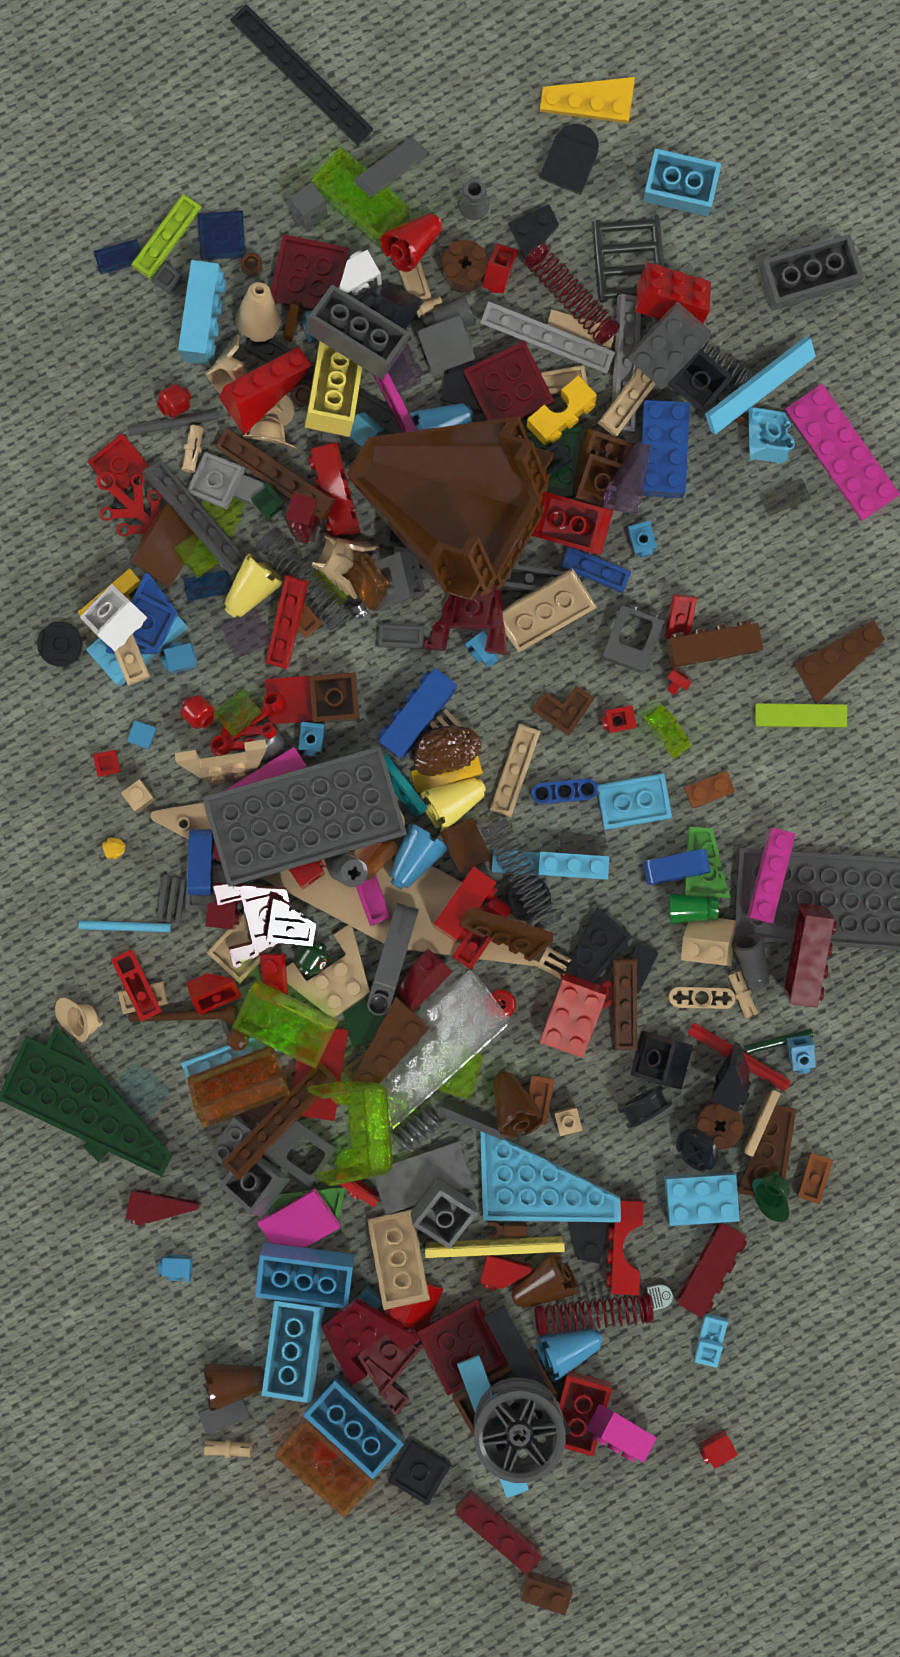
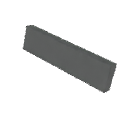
M411 137L359 175L355 183L372 198L424 159L428 151Z

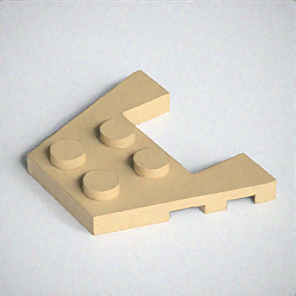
M266 740L244 742L245 752L199 759L196 750L175 753V760L177 764L207 783L219 785L229 780L240 781L258 769L267 749Z
M350 925L334 934L346 955L327 967L320 974L306 981L294 962L286 967L287 984L332 1019L365 998L371 992L356 941L355 931Z

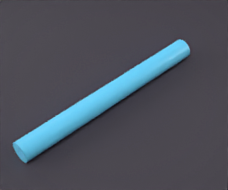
M79 920L78 928L79 930L171 932V923Z

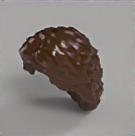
M457 725L435 727L421 733L412 749V759L418 773L435 776L470 766L471 761L475 760L478 753L481 752L480 736L470 727H459Z

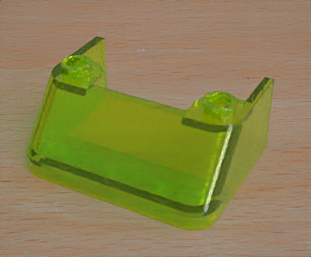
M338 1081L308 1087V1092L322 1099L331 1097L332 1101L339 1105L348 1104L351 1147L342 1149L336 1156V1169L315 1173V1178L329 1186L388 1173L392 1168L393 1158L387 1089L377 1082Z

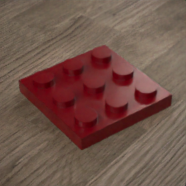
M283 234L271 287L275 304L290 306V303L295 300L303 303L304 310L312 311L331 285L337 288L340 287L350 248Z
M525 341L463 370L487 421L517 416L523 419L535 413L543 405L548 407L555 402Z
M476 1298L416 1331L419 1334V1340L448 1396L465 1387L457 1363L479 1355L486 1374L507 1363L502 1350L484 1319L485 1313Z

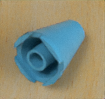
M464 403L417 410L409 413L417 430L472 423L473 419L471 408Z
M409 824L407 827V835L402 839L389 877L392 878L390 883L401 890L403 887L409 888L448 849L439 839L435 840L430 836L429 832L414 824Z
M590 1327L586 1328L585 1331L582 1328L578 1329V1332L575 1329L571 1330V1332L564 1331L563 1333H550L536 1337V1340L540 1342L536 1344L540 1359L545 1369L550 1368L552 1374L549 1377L553 1381L559 1380L600 1350V1344L603 1343L600 1332L594 1329L591 1330Z

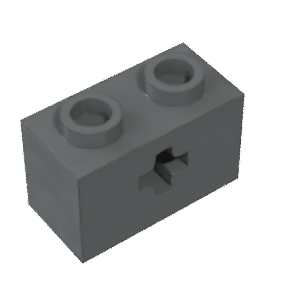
M312 182L290 197L291 207L289 209L293 214L291 217L298 227L302 225L307 231L328 216L325 199Z
M239 1111L208 1155L222 1164L224 1159L258 1124Z

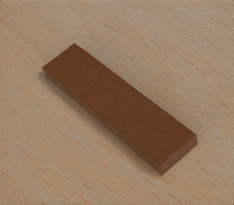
M636 958L613 959V1037L615 1051L638 1050Z

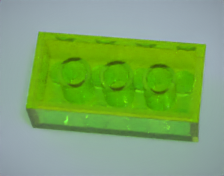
M340 146L310 181L329 205L380 248L381 237L384 233L401 225L409 216V206L388 187H385L371 198L355 183L356 178L367 169Z
M256 980L250 988L232 1028L316 1069L340 1020Z

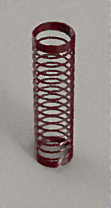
M545 243L538 245L528 254L524 265L531 272H535V277H540V282H545L544 286L549 287V292L554 293L555 298H559V303H564V308H569V314L574 313L573 318L578 319L579 324H583V329H588L589 335L593 334V340L598 345L606 343L618 331L620 324L616 320L611 321L612 316H608L594 332L590 333V329L606 316L607 310L600 313L591 325L585 328L586 322L594 318L603 306L596 307L584 322H580L581 317L589 313L596 306L598 300L591 302L580 316L575 317L576 312L585 307L591 301L593 295L587 296L578 305L576 310L571 312V307L586 296L588 289L583 290L573 300L571 305L566 307V302L581 291L583 284L573 289L578 283V279L570 282L574 274L566 276L569 269L566 268L561 271L564 263L556 266L559 258L552 260L554 253L548 254L549 247ZM549 256H551L550 259H549L546 263H544V264L541 266V264H542ZM553 262H555V264H554L551 268H549V269L546 271V269H547ZM546 266L540 275L536 274L538 270ZM558 267H560L559 270H558L555 274L552 275V273H553ZM551 271L546 280L542 281V276ZM562 273H564V275H563L560 279L557 280V278H558ZM556 276L551 285L547 286V281ZM561 281L556 290L551 291V287ZM566 286L561 295L556 296V292ZM572 290L566 300L561 301V297Z
M649 1293L642 1294L641 1299L638 1295H635L633 1299L628 1295L626 1300L621 1296L619 1302L616 1297H613L612 1301L606 1297L604 1303L599 1298L597 1305L593 1299L590 1301V1304L584 1300L582 1306L577 1301L575 1308L572 1302L568 1303V1307L562 1302L560 1309L555 1303L553 1311L549 1304H547L545 1310L542 1305H538L534 1308L537 1334L539 1336L545 1335V1333L549 1334L547 1321L548 1307L552 1316L553 1331L556 1334L555 1306L560 1318L561 1332H564L562 1322L563 1306L567 1315L568 1331L571 1332L570 1304L575 1317L576 1331L578 1332L577 1304H579L582 1314L583 1330H586L584 1318L585 1303L589 1312L590 1328L593 1330L592 1301L596 1309L598 1328H601L599 1301L604 1311L605 1327L608 1328L607 1300L611 1309L612 1326L615 1327L614 1299L618 1306L619 1323L622 1327L621 1298L625 1304L628 1326L630 1325L629 1298L633 1306L634 1323L637 1325L636 1297L640 1304L642 1323L650 1324V1322L653 1323L654 1321L652 1299Z

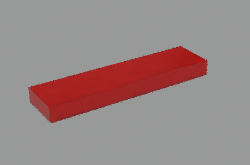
M289 574L285 576L265 663L283 669L289 668L309 585L308 580Z

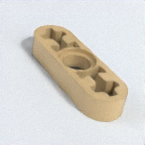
M674 987L668 994L670 1004L678 1008L728 1009L734 1005L736 1000L734 992L728 988ZM679 990L682 995H689L688 991L692 990V1005L688 1004V999H682L680 1004H677V1000L673 999V995H676ZM699 991H704L708 995V1000L705 1004H698L695 1000V996ZM711 991H715L714 996H723V992H726L727 996H731V1000L727 1001L726 1005H723V1002L720 1000H714L715 1005H711L713 1000Z

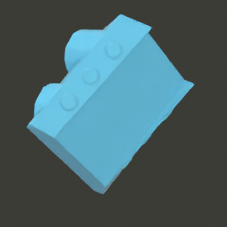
M749 408L750 461L755 459L776 462L777 464L787 461L788 452L794 448L795 442L793 437L787 434L791 424L786 416V412Z

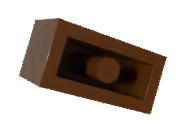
M533 1571L525 1575L520 1590L521 1601L564 1616L573 1594L571 1584Z

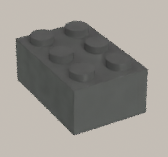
M676 301L632 349L628 360L663 389L709 340L711 331Z

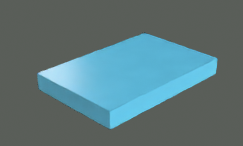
M664 773L597 785L604 830L672 818Z

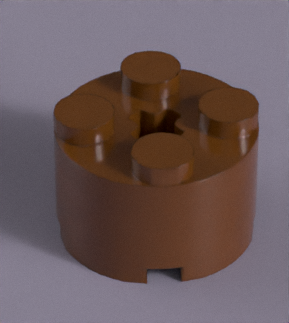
M460 240L452 242L446 249L442 259V273L445 281L453 290L469 293L483 284L488 265L484 248L473 241ZM464 264L468 265L466 269H462Z
M711 1101L700 1107L696 1113L695 1129L710 1137L717 1150L730 1148L741 1138L744 1125L738 1111L735 1112ZM716 1120L720 1122L723 1121V1123L721 1124L723 1127L722 1129H714L716 1127V1124L714 1123Z

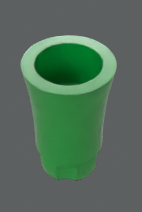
M669 893L670 925L718 919V897L707 898V896Z

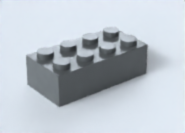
M850 234L764 259L759 267L772 311L857 286L864 277Z
M334 285L329 287L310 313L304 330L382 380L404 350L410 336L408 331Z

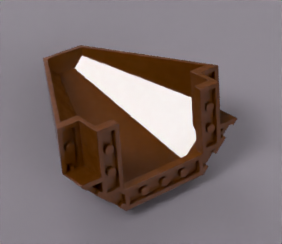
M517 416L369 437L360 448L355 461L350 465L347 475L444 593L473 600L476 595L483 596L490 593L491 589L498 590L503 587L542 518L545 505L541 504L543 492L548 490L550 473H546L549 463L553 460L554 453L535 448L533 441L528 440L521 419Z

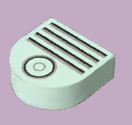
M655 1284L647 1286V1291L652 1299L653 1310L662 1309L670 1305L673 1295L667 1285Z

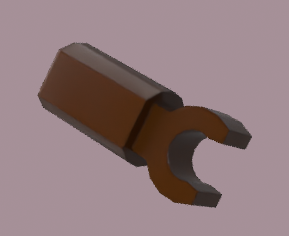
M496 1221L488 1222V1226H494L497 1229L496 1233L488 1234L489 1239H496L499 1236H504V1238H527V1222H504V1224H499Z

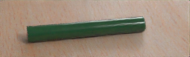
M810 1028L745 1045L744 1047L746 1054H751L787 1044V1038L810 1035L812 1038L814 1035Z

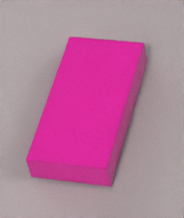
M374 875L366 878L356 889L369 925L372 926L392 919L377 876Z

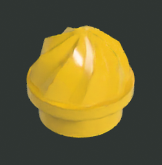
M110 837L107 838V841L102 842L103 850L108 860L112 858L116 860L124 854L125 843L121 839Z

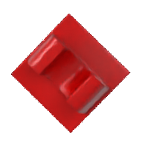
M673 668L667 677L672 681L667 691L675 695L680 687L687 690L693 679L678 669Z

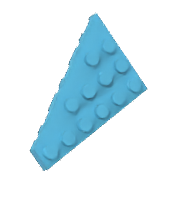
M481 1132L483 1221H621L619 1196L505 1138L501 1140Z

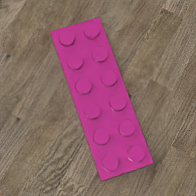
M823 384L784 410L861 521L900 495Z

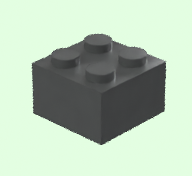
M263 1155L240 1180L229 1172L219 1186L251 1215L264 1216L290 1178Z
M437 1178L410 1214L414 1227L450 1249L478 1213L475 1201Z

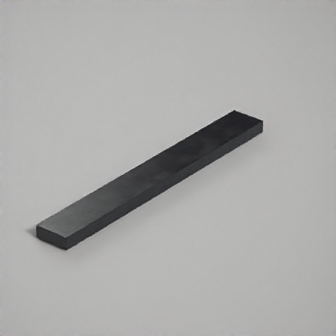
M247 4L230 19L231 23L357 146L373 132V128Z
M249 338L244 347V350L267 363L291 351L290 348L272 338L259 342L252 341ZM308 359L311 367L305 378L300 382L311 387L315 363ZM359 389L355 414L365 412L388 433H402L391 408Z

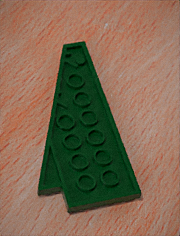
M55 1026L47 1044L25 1036L0 1090V1101L163 1177L173 1154L63 1029Z

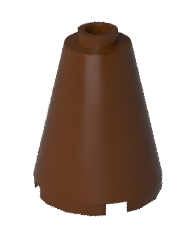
M504 1071L497 1074L493 1080V1089L500 1135L504 1138H518L517 1133L524 1132L527 1135L533 1132L543 1122L542 1113L513 1073Z
M558 1252L551 1253L513 1288L512 1299L517 1307L521 1306L523 1309L578 1293V1290L574 1289L578 1287L575 1276L568 1263L563 1265L560 1261L563 1258Z
M204 1364L206 1392L208 1397H210L208 1399L210 1411L221 1409L256 1394L263 1389L265 1370L262 1371L261 1366Z

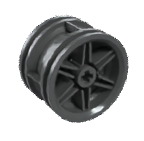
M511 1377L491 1386L479 1400L474 1415V1444L478 1457L484 1467L504 1481L529 1483L547 1475L558 1464L564 1451L566 1438L561 1408L553 1393L543 1384L524 1377ZM517 1402L520 1407L519 1409H512L511 1404ZM535 1411H540L542 1413V1417L536 1419L534 1418L533 1413ZM499 1417L501 1424L493 1425L492 1420ZM516 1429H518L519 1431H522V1430H523L524 1435H523V1436H521L520 1434L515 1435V1430H516ZM539 1437H546L544 1443H540L537 1440ZM505 1443L504 1449H497L496 1444ZM521 1449L528 1453L524 1459L518 1455Z

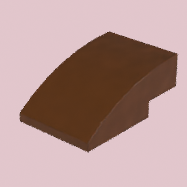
M586 428L577 461L574 497L615 510L629 466H626V462L633 443Z
M165 503L139 540L141 542L129 558V561L169 588L183 568L199 538L182 520L175 509Z

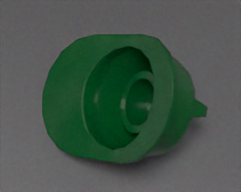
M774 1170L762 1178L754 1179L752 1187L760 1211L767 1218L775 1222L787 1220L789 1217L787 1199L790 1193V1186L780 1176L779 1171Z

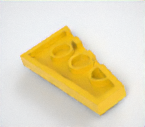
M635 77L543 87L540 112L628 124Z

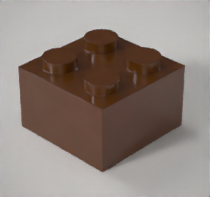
M355 672L309 676L314 723L360 721L357 675Z

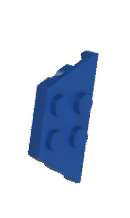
M146 572L131 602L147 619L139 629L133 632L141 654H158L179 613L152 576ZM108 646L105 652L115 654L114 650Z

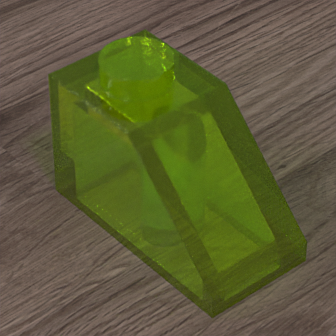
M662 704L643 717L652 733L673 759L691 746L675 716Z

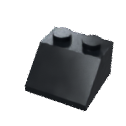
M389 282L368 289L360 300L361 303L403 329L407 328L424 302L423 299Z
M700 349L667 385L702 414L731 381L733 376Z
M642 1031L630 1075L682 1090L693 1045Z
M737 1042L734 1043L715 1077L711 1097L712 1101L737 1112L740 1105L744 1106L750 1095L748 1090L751 1086V1081H749L750 1070L741 1046Z

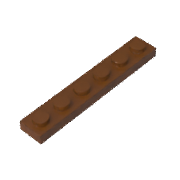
M225 428L215 448L265 482H268V484L290 499L293 492L316 498L315 516L321 520H325L336 501L230 428Z
M318 1062L224 1159L222 1165L240 1180L336 1080L335 1075Z

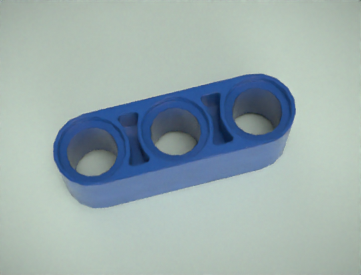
M592 779L539 783L532 789L531 797L539 805L587 801L596 796L598 786ZM583 784H590L593 787L592 795H583L581 786ZM560 786H567L570 789L569 797H560L558 794ZM538 788L547 790L548 797L545 800L537 799L535 791Z
M190 829L188 895H212L214 836L212 829Z
M706 849L643 862L647 885L675 881L711 872Z

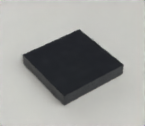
M556 134L539 179L582 195L598 155V150Z
M411 1440L389 1477L388 1482L428 1505L450 1469L451 1463Z

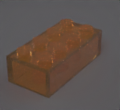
M273 1044L187 1077L194 1111L204 1128L291 1094L282 1061Z
M305 1417L279 1445L274 1455L343 1518L350 1513L376 1482V1476L374 1479L369 1477Z

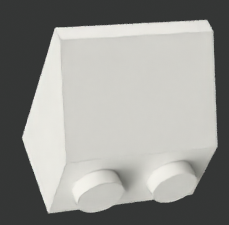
M368 250L364 252L358 251L350 256L339 287L340 290L357 300L362 299L368 289L382 284L381 273Z
M113 584L80 616L91 630L114 651L123 646L128 637L135 630L139 629L147 619Z

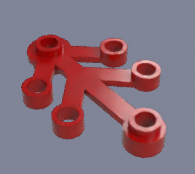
M102 472L96 477L97 487L104 491L108 490L127 509L104 507L99 511L100 518L103 521H109L112 518H138L144 525L129 526L127 523H120L116 527V532L121 537H126L129 534H144L160 512L159 501L161 500V494L157 490H150L147 493L146 497L148 502H150L151 510L150 518L143 508L142 486L144 484V477L141 474H133L130 477V484L133 486L134 501H132L115 485L113 474ZM135 476L141 479L139 485H135L133 482ZM102 477L108 478V485L104 486L101 484ZM152 492L158 495L156 501H152L150 498ZM104 510L110 511L109 518L103 517ZM123 525L127 527L126 534L120 533V527Z
M277 691L269 692L263 700L265 706L250 718L249 714L256 710V704L251 699H245L241 703L239 719L233 713L227 714L223 718L224 725L221 735L213 738L210 744L211 752L214 756L227 755L230 751L245 750L244 742L255 741L254 738L236 741L242 736L263 735L266 739L273 738L277 730L271 723L261 726L254 725L271 711H280L284 706L283 697Z

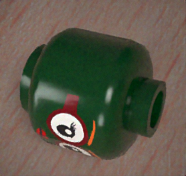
M317 940L314 941L313 946L303 945L296 957L297 968L309 976L320 974L330 958L326 951V945Z

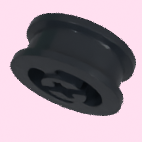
M662 1085L644 1091L617 1109L619 1113H624L628 1120L627 1128H633L652 1119L672 1105L671 1100H666L664 1097Z

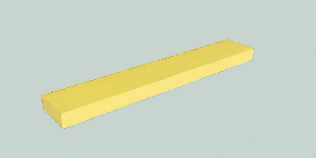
M562 1236L456 1241L450 1249L440 1242L425 1243L426 1258L565 1252Z

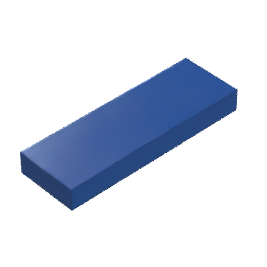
M568 547L560 566L561 569L566 571L573 568L578 576L622 594L631 575L629 570L572 547Z

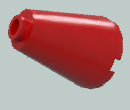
M427 213L387 230L381 237V247L385 256H390L394 260L392 265L400 271H411L418 265L442 231L441 220L438 216Z

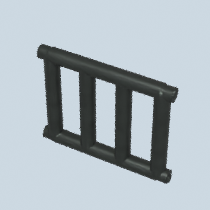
M655 215L647 220L601 223L600 220L593 221L600 303L607 302L608 299L617 298L620 294L637 296V287L607 290L606 277L642 274L646 264L605 267L604 255L654 251V265L658 264L664 267L659 216ZM652 228L653 241L603 245L602 232Z

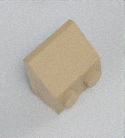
M718 918L716 920L707 919V921L688 922L683 936L681 960L731 966L736 920Z

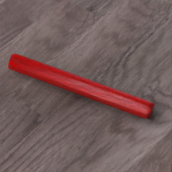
M693 1023L688 1030V1035L727 1057L733 1047L730 1043L696 1023ZM743 1052L751 1073L781 1091H785L789 1087L790 1080Z

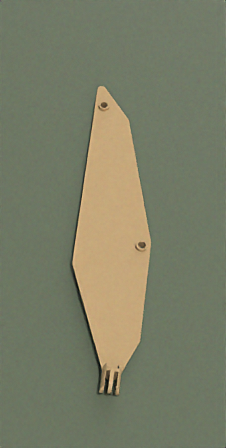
M204 803L155 810L151 813V819L154 822L188 840L190 829H211ZM184 820L187 821L188 826L181 828L180 823ZM378 843L347 852V854L362 860L366 864L368 869L366 878L374 875L377 876L391 918L397 903L419 909L407 950L425 952L429 948L436 954L454 955L462 940L458 939L457 942H454L434 928L433 924L462 884L461 881L431 866L409 888L403 887L401 890L390 883L392 878L389 877L393 866L392 858L397 855L399 848ZM329 858L322 860L326 866L322 869L325 875L304 890L301 889L289 870L261 878L275 886L285 887L286 891L291 895L385 944L392 919L370 926L356 887L346 886L329 875L327 870ZM485 901L481 907L485 909L488 902ZM511 913L507 917L508 919L514 921H521L515 918ZM492 940L479 958L482 960L536 966L559 979L563 975L545 966L544 962L562 971H566L567 967L548 957V954L566 963H570L572 960L546 947L531 961L524 959V954L520 952L514 954L509 951V947L505 944L497 945Z

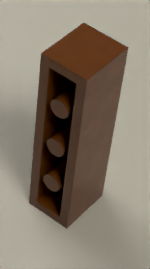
M750 620L738 622L736 627L730 628L728 624L715 627L714 631L707 632L706 628L693 631L692 635L685 636L684 632L671 635L670 639L665 641L670 668L753 654L763 650L759 624H751Z

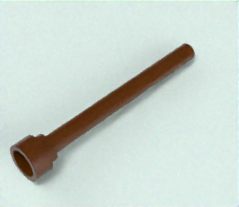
M227 1005L222 1010H211L202 1015H199L198 1011L160 1012L142 1022L222 1019L227 1024H235L239 1020V1010L237 1005ZM137 1013L129 1014L128 1019L130 1022H141Z

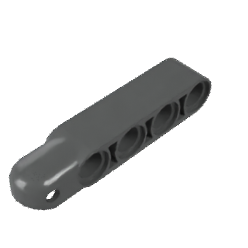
M400 903L396 904L367 1002L368 1010L374 1015H384L390 1009L419 909Z

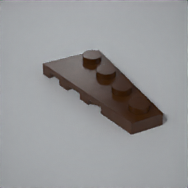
M874 620L794 664L815 704L885 640Z
M471 907L460 917L461 927L481 937L489 936L492 938V942L497 945L505 944L509 947L510 952L514 954L520 952L524 954V959L531 961L553 941L552 932L540 927L524 924L521 921L505 918L502 915L492 914L480 908Z
M397 996L352 1079L368 1096L431 1028Z
M775 1105L754 1156L750 1157L738 1185L737 1192L739 1194L755 1196L752 1187L754 1179L762 1178L774 1170H778L780 1176L786 1180L796 1108Z

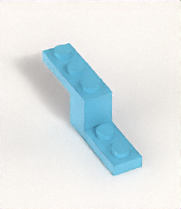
M493 849L492 872L505 873L516 865L514 864L502 869L501 866L510 859L503 862H497V860L507 852L494 856L497 850ZM513 851V852H511L510 854H508L506 857H509V856H511V855H513V854H515V853H518V852H520V851ZM524 852L507 864L509 865L522 858L529 857L513 870L532 863V866L520 874L536 870L532 875L608 880L609 856Z

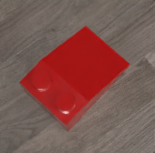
M543 492L541 504L545 505L544 514L531 536L586 552L602 554L614 510Z

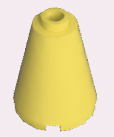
M248 553L224 601L225 611L234 618L237 615L239 617L244 616L284 583V580H281L282 577L264 561L263 563L256 562L258 557L251 553Z
M475 777L424 790L420 793V798L422 801H426L428 809L425 812L436 829L441 827V832L450 828L484 797L486 788L480 779L477 780Z

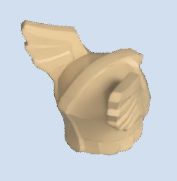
M236 335L228 343L223 353L217 358L216 363L205 372V375L219 394H221L225 385L248 374L245 363L232 357L239 348V335Z
M325 535V547L317 563L312 562L313 568L326 574L328 580H331L346 595H350L353 599L358 598L351 582L343 577L354 565L353 550L361 552L379 550V546L371 545L369 542L363 543V541Z

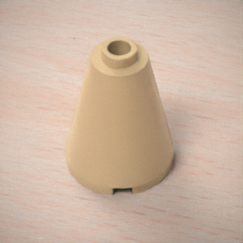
M260 282L254 283L248 288L235 316L236 327L239 333L255 342L271 339L279 329L281 322L280 314L270 288Z

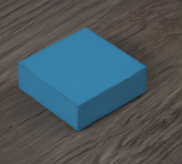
M134 720L127 742L149 750L157 728Z

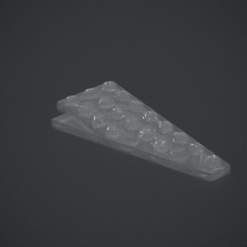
M468 970L455 983L448 976L423 1002L417 1015L431 1028L385 1077L362 1122L363 1127L373 1142L378 1143L511 1023L510 1019L474 971Z

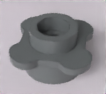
M365 599L353 603L349 607L352 618L361 619L370 613L369 610L372 609L371 604L367 603Z

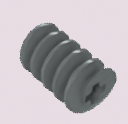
M344 853L330 857L327 863L329 875L346 886L357 887L366 880L368 874L366 864L350 854Z
M428 1105V1110L419 1108L420 1116L412 1113L413 1122L408 1119L404 1120L406 1128L398 1125V1134L392 1130L390 1131L394 1140L404 1151L407 1149L412 1152L414 1150L412 1143L419 1146L421 1144L419 1137L427 1140L426 1131L434 1134L435 1129L433 1125L438 1128L442 1127L441 1121Z

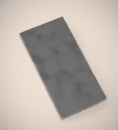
M459 1140L372 1170L386 1215L417 1205L437 1178L457 1191L473 1185Z

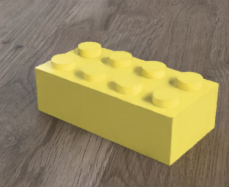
M321 341L319 342L304 428L350 437L354 423L362 367Z

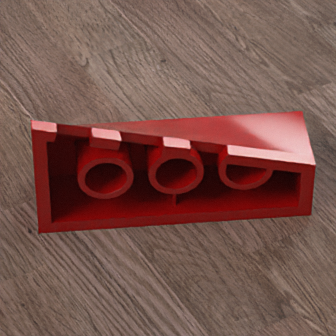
M297 347L225 385L219 399L245 435L271 408L276 406L285 395L305 378L311 364L301 349Z
M335 442L312 448V456L308 458L311 470L316 469L318 477L314 478L315 485L318 489L336 500L328 513L329 521L325 522L328 535L333 534L335 538H346L361 534L338 443Z

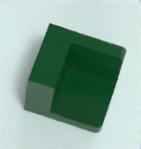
M268 482L263 484L264 489L253 496L251 501L268 521L284 509L285 505Z

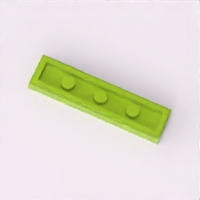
M182 194L131 264L132 268L151 280L200 213L202 206Z
M756 703L755 727L847 728V705Z

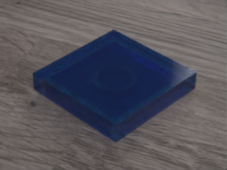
M243 210L198 213L201 260L242 258L246 254Z

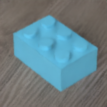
M655 149L642 202L709 216L721 163Z
M733 1171L664 1176L667 1222L670 1226L740 1221L737 1178Z

